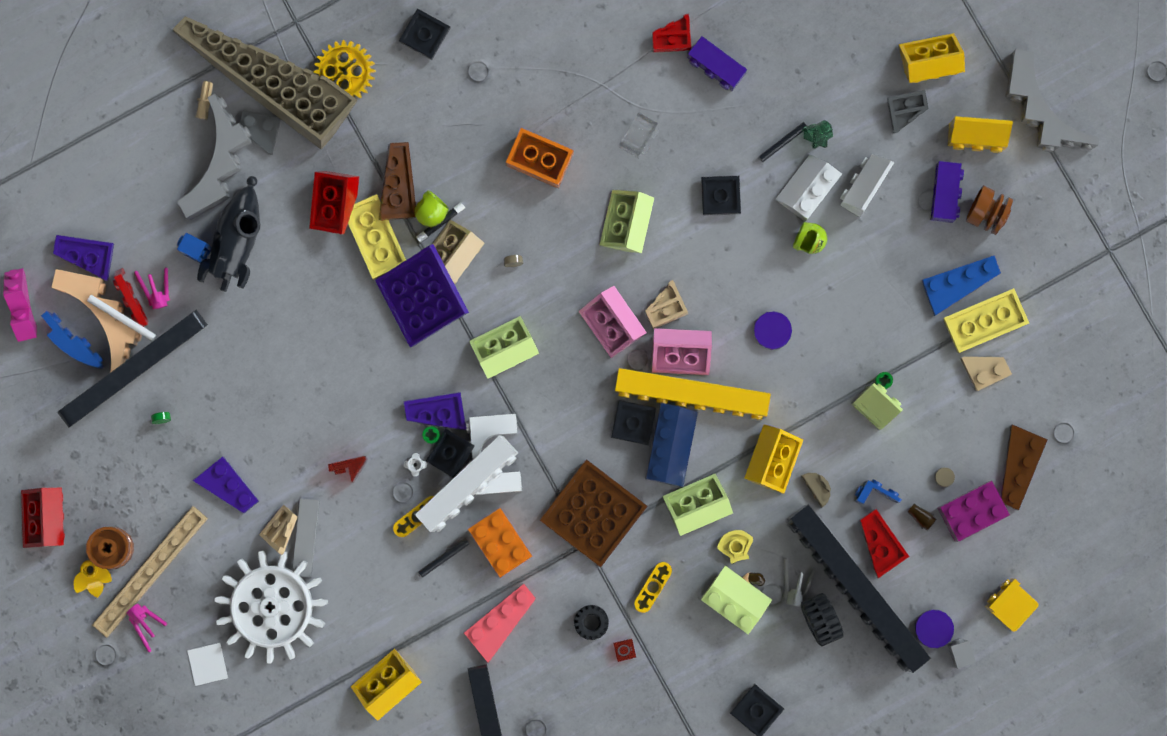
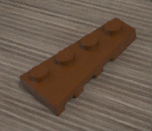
M409 142L388 144L379 220L416 218V202Z
M1013 424L1010 427L1001 499L1004 505L1019 510L1048 439Z

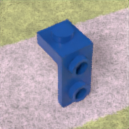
M874 479L872 481L867 480L863 486L860 485L854 494L857 496L855 501L860 504L865 503L872 489L896 503H900L902 499L898 497L899 493L889 489L887 491L881 488L882 484Z

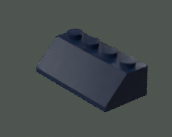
M661 403L646 480L680 487L684 486L698 416L697 411Z

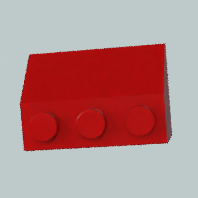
M62 487L21 490L23 548L64 545Z

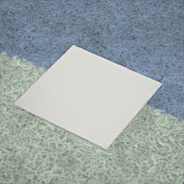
M220 643L187 650L195 686L228 678Z

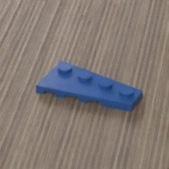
M994 255L923 279L922 283L934 316L1001 274Z

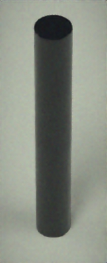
M804 122L762 153L759 156L762 162L766 161L805 131L808 126Z
M466 538L418 571L423 578L470 543Z

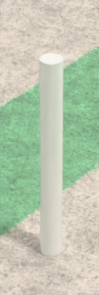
M93 295L89 296L87 300L89 303L152 342L155 340L156 334Z

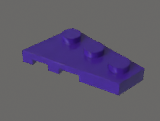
M56 235L53 254L108 281L114 243Z
M461 392L403 401L407 421L467 431Z
M221 457L193 480L242 513H246L260 502L225 457Z

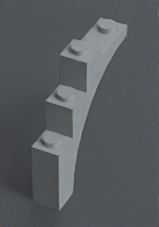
M1015 49L1011 56L1006 97L1011 98V101L1022 102L1024 100L1021 122L1026 123L1030 127H1038L1040 125L1037 147L1042 148V151L1053 152L1060 147V143L1063 147L1069 148L1081 146L1082 150L1096 148L1099 145V137L1087 135L1071 128L1060 120L1048 107L1036 82L1034 52Z
M215 94L208 97L216 122V145L213 158L201 181L190 193L177 201L185 217L190 220L230 198L228 194L230 190L227 184L221 181L241 171L239 167L241 162L237 155H233V153L252 143L249 138L252 136L249 129L239 123L236 124L232 114H228L225 110L227 105L222 97L219 98Z

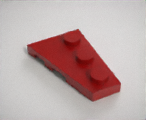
M121 268L115 272L113 284L117 291L121 290L124 295L122 297L123 303L132 310L133 314H131L133 321L144 327L148 325L149 321L139 300L133 297L134 291L131 283L125 282L123 275L126 273Z
M877 509L860 519L877 579L910 557Z

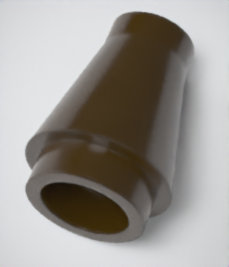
M915 503L908 510V513L921 529L924 528L928 531L937 520L934 514L917 506Z

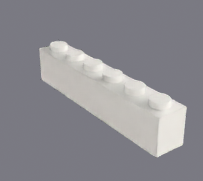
M499 435L415 514L416 517L430 532L441 531L446 526L445 522L449 518L453 519L460 513L459 509L464 504L467 506L474 500V494L486 489L488 486L487 482L491 478L496 479L503 472L501 469L506 464L510 466L517 459L515 456L518 452L504 436Z

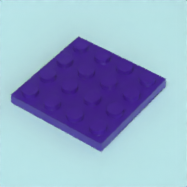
M434 244L427 246L375 280L409 347L419 344L469 313Z

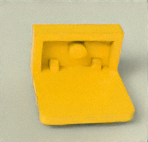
M1010 578V580L1006 579L1001 584V590L997 594L994 593L987 600L988 604L985 607L1005 626L1015 632L1038 608L1039 604L1019 586L1021 583L1015 578Z

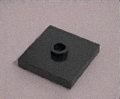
M417 8L399 42L433 60L451 27Z
M740 176L701 177L703 216L741 214Z
M619 400L611 438L649 446L656 408Z
M445 428L426 462L454 478L458 475L475 445Z
M754 683L730 714L753 734L763 736L783 712L784 708Z

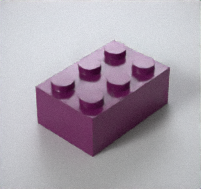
M988 481L937 507L955 542H959L1010 516L992 481Z

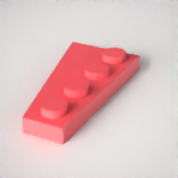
M525 584L521 585L464 632L488 663L536 599Z

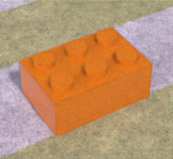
M520 128L506 160V166L559 189L574 155V150Z
M501 508L468 529L500 578L533 557Z

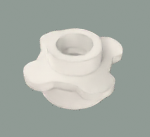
M414 453L412 458L404 462V467L408 468L413 476H418L419 472L427 467V463L420 459L419 454Z

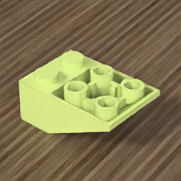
M873 383L857 397L852 405L875 427L881 430L903 409L900 407L902 404L896 398H890L886 394L887 390L882 385Z

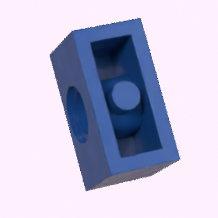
M185 233L184 236L182 235L177 242L178 251L199 263L208 258L212 248L206 242L188 233Z

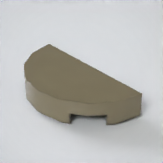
M817 473L801 475L820 507L823 508L830 498L831 488L828 481Z

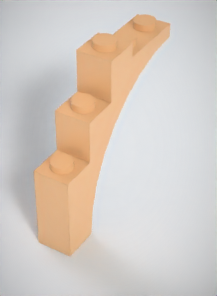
M56 269L52 288L70 294L91 309L104 328L111 351L110 372L123 364L126 359H129L131 352L129 344L137 346V343L141 341L142 335L87 301L89 296L93 295L124 314L122 303L101 298V295H104L106 291V284H104L105 281L103 279Z

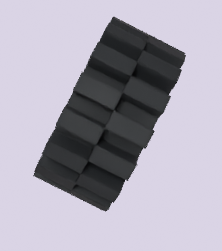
M587 605L576 613L574 627L581 637L587 640H595L601 638L606 633L609 619L601 607ZM588 615H595L599 619V625L595 630H588L584 626V619Z

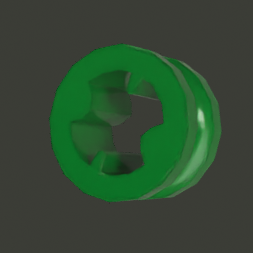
M881 372L876 376L875 384L881 385L882 382H879V378L887 376L886 379H889V383H886L883 387L888 389L893 384V377L888 372Z
M430 426L424 429L422 436L427 443L434 444L439 440L440 432L437 428ZM429 430L437 433L436 438L433 437L434 440L430 441L429 437H426V433H429Z

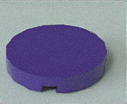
M775 311L766 312L755 323L754 336L762 347L771 350L780 349L791 338V323L782 313Z
M928 610L923 612L916 621L915 633L917 639L923 645L929 648H940L951 641L954 634V625L952 619L945 612Z

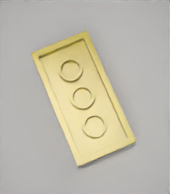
M377 194L354 204L348 222L373 280L406 261L389 220H379L381 202Z
M1014 288L943 318L958 353L1029 324Z

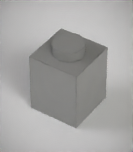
M959 638L953 640L951 645H948L954 668L959 669L976 663L970 641Z

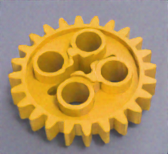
M342 40L341 45L335 41L334 48L328 44L329 51L322 49L324 56H317L321 61L314 64L319 67V70H315L314 73L319 74V76H325L331 81L338 79L336 84L341 87V83L344 80H348L349 86L345 91L354 98L356 95L361 99V92L368 93L366 86L372 87L369 80H375L371 76V73L376 72V70L371 69V66L375 63L368 61L372 56L370 54L365 55L367 49L363 48L360 50V44L354 47V42L352 41L349 42L348 46L345 40ZM347 53L348 60L342 63L341 56ZM360 66L362 73L359 76H355L354 69ZM334 67L335 74L329 77L328 70ZM343 68H346L347 75L343 74Z

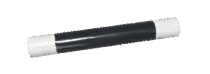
M461 202L447 212L441 224L428 227L416 236L420 243L465 209V206Z

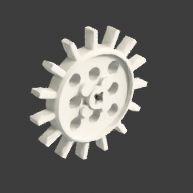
M259 551L258 560L260 568L251 570L247 562L240 559L237 563L245 576L239 582L231 576H223L222 580L232 586L234 590L231 598L219 596L215 598V602L229 604L231 615L222 617L216 622L217 625L233 622L237 629V632L228 639V645L237 642L241 636L250 642L245 652V658H250L254 654L256 646L267 649V663H272L274 660V648L283 646L286 655L291 660L295 658V651L291 646L292 641L300 638L308 647L314 644L312 639L304 633L308 624L321 628L325 626V622L311 617L313 606L321 607L328 604L327 599L312 600L310 588L318 586L322 579L315 578L306 584L300 577V574L306 568L308 562L302 561L293 572L285 568L287 560L286 551H284L283 555H279L277 566H268L265 552ZM268 574L275 576L276 581L274 584L267 582L266 577ZM282 587H287L290 591L287 598L282 597L280 594ZM255 588L262 590L261 598L254 597L253 590ZM296 600L303 602L304 608L302 611L295 609L294 603ZM241 602L248 603V612L241 611ZM271 602L272 605H275V609H273L272 611L271 608L267 607V605ZM283 614L290 617L289 625H284L281 622ZM256 615H260L263 618L261 626L254 623ZM271 628L277 632L275 639H271L268 636V630Z

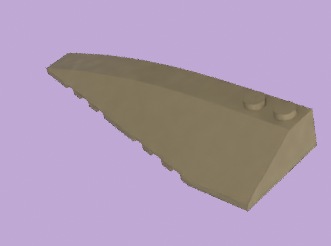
M186 16L173 28L174 33L216 69L320 149L335 135L357 103V99L329 78L316 75L309 69H302L290 61L286 62L279 59L278 56L251 44L242 43L237 38L228 37L223 32L214 31L208 28L207 25Z

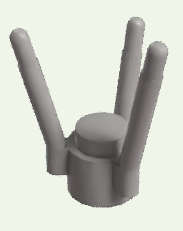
M784 559V598H787L786 604L801 607V602L805 601L816 569L812 570L803 592L800 590L803 579L802 572L799 575L796 589L791 588L789 592L788 559Z

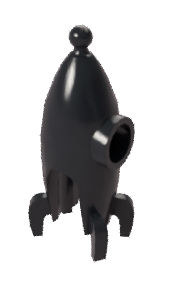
M248 177L247 187L241 189L224 208L214 233L210 259H204L199 265L197 280L204 283L209 272L215 278L223 279L220 291H227L232 276L235 278L239 277L237 287L244 289L250 276V268L245 264L253 249L261 225L259 204L254 190V186L258 182L256 177Z

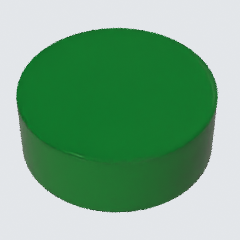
M159 412L151 416L152 424L167 423L171 421V416L169 412Z

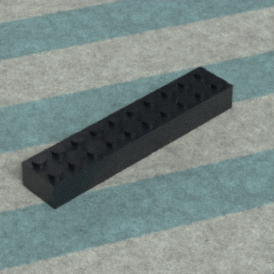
M804 505L787 519L789 529L793 533L800 535L801 539L799 541L806 549H811L813 552L811 556L818 564H823L825 567L824 573L829 579H834L838 583L835 586L842 595L846 594L850 598L848 603L854 610L856 609L861 612L860 618L866 625L873 627L872 633L878 640L884 641L886 644L884 648L891 656H896L898 659L896 663L902 671L914 673L928 662L931 657L810 505Z

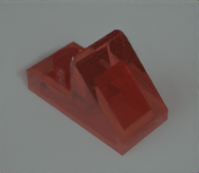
M367 456L328 464L329 472L339 475L346 473V469H349L351 482L354 483L366 465L368 458Z

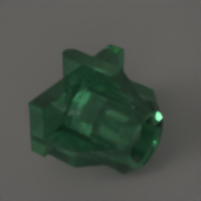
M823 120L817 124L804 127V139L812 142V148H817L818 146L828 147V140L833 137V129L828 121Z

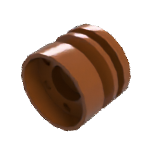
M983 185L969 210L966 222L978 227L984 220L986 221L984 230L988 231L993 224L991 234L997 235L1010 215L1013 198L1008 197L1003 204L1004 194H1001L997 200H994L995 190Z

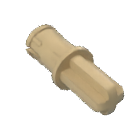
M203 81L200 98H197L198 108L195 118L208 120L210 108L208 97L211 96L212 82Z

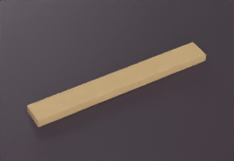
M192 506L92 626L106 638L109 637L126 617L127 611L137 604L208 518L196 507Z

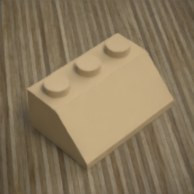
M450 220L433 244L453 283L456 284L459 277L468 268L470 262L485 243L470 230Z

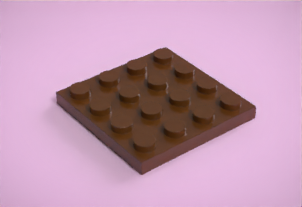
M586 459L540 521L599 567H602L648 506Z

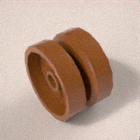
M102 527L95 530L89 536L86 544V553L89 560L95 566L102 569H118L125 566L131 560L134 552V543L131 536L125 530L118 527Z

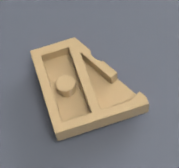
M673 280L656 297L653 304L645 310L653 329L688 315V311Z
M1004 357L960 358L976 391L1012 375Z
M283 505L259 535L273 549L283 555L297 516L288 507Z

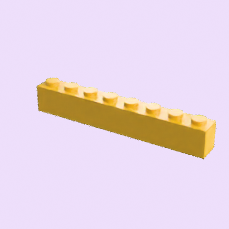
M621 368L618 370L615 392L619 393L618 396L630 398V395L637 396L638 400L649 401V398L656 399V403L664 404L670 401L675 402V406L686 407L687 404L694 405V409L703 411L706 408H712L713 412L724 414L725 411H730L733 416L739 417L748 414L751 415L752 419L762 420L763 417H767L771 393Z

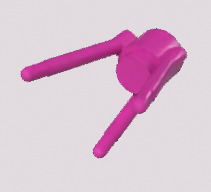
M164 268V295L162 291H156L152 275L148 274L153 292L150 295L138 271H135L134 273L148 299L149 306H152L153 310L167 307V301H170L168 268Z
M136 604L126 614L130 617L128 620L133 624L147 651L151 652V648L138 624L140 623L153 638L155 635L144 622L147 617L145 614H148L164 626L167 623L151 612L145 605L141 607L139 604Z

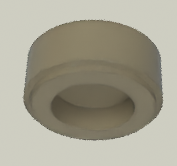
M510 255L504 258L505 267L523 265V257L521 255Z
M940 468L935 473V481L942 487L952 485L955 480L954 472L949 468Z

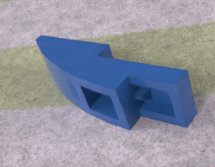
M46 311L41 315L53 330L47 336L62 351L92 367L99 369L105 367L101 363L103 361L102 357L97 352L93 353L89 348L92 346L85 337L75 336L72 339L74 335L67 327H62L60 324L62 320L55 312L52 314Z

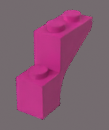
M22 268L5 272L3 296L11 312L10 325L16 339L20 342L37 338V325L30 306L25 271Z

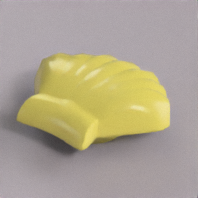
M742 530L730 531L722 536L717 548L730 558L731 564L740 560L749 559L747 553L753 542V537Z

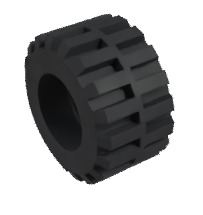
M824 593L801 602L804 618L813 637L821 647L843 638V628L830 600Z

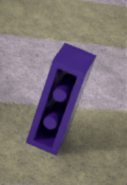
M703 36L700 37L687 56L692 66L702 68L707 77L718 80L720 82L719 85L725 90L730 89L733 91L747 73L745 67Z
M938 161L936 164L930 220L953 223L956 218H959L960 207H958V199L962 197V188H959L960 180L963 181L964 169H961L962 163Z

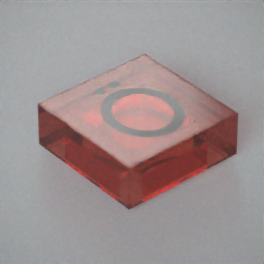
M632 638L613 643L617 662L636 658Z

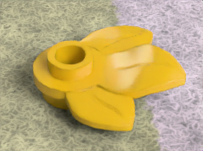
M86 560L81 564L80 573L74 577V590L76 593H80L87 589L91 595L98 598L103 592V583L112 581L111 574L107 569L99 568L90 560ZM89 566L93 567L92 573H89L87 571V568Z

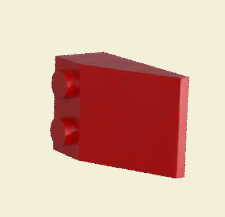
M330 171L315 172L309 229L337 234L345 233L358 195L359 176Z

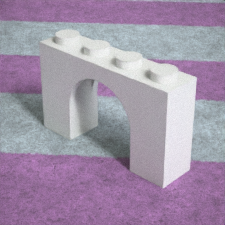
M516 414L469 417L470 422H466L467 434L471 433V441L468 442L475 445L471 451L473 460L481 453L482 447L488 439L499 435L518 434ZM521 472L501 473L496 479L491 478L487 482V488L482 492L478 491L475 495L521 492Z

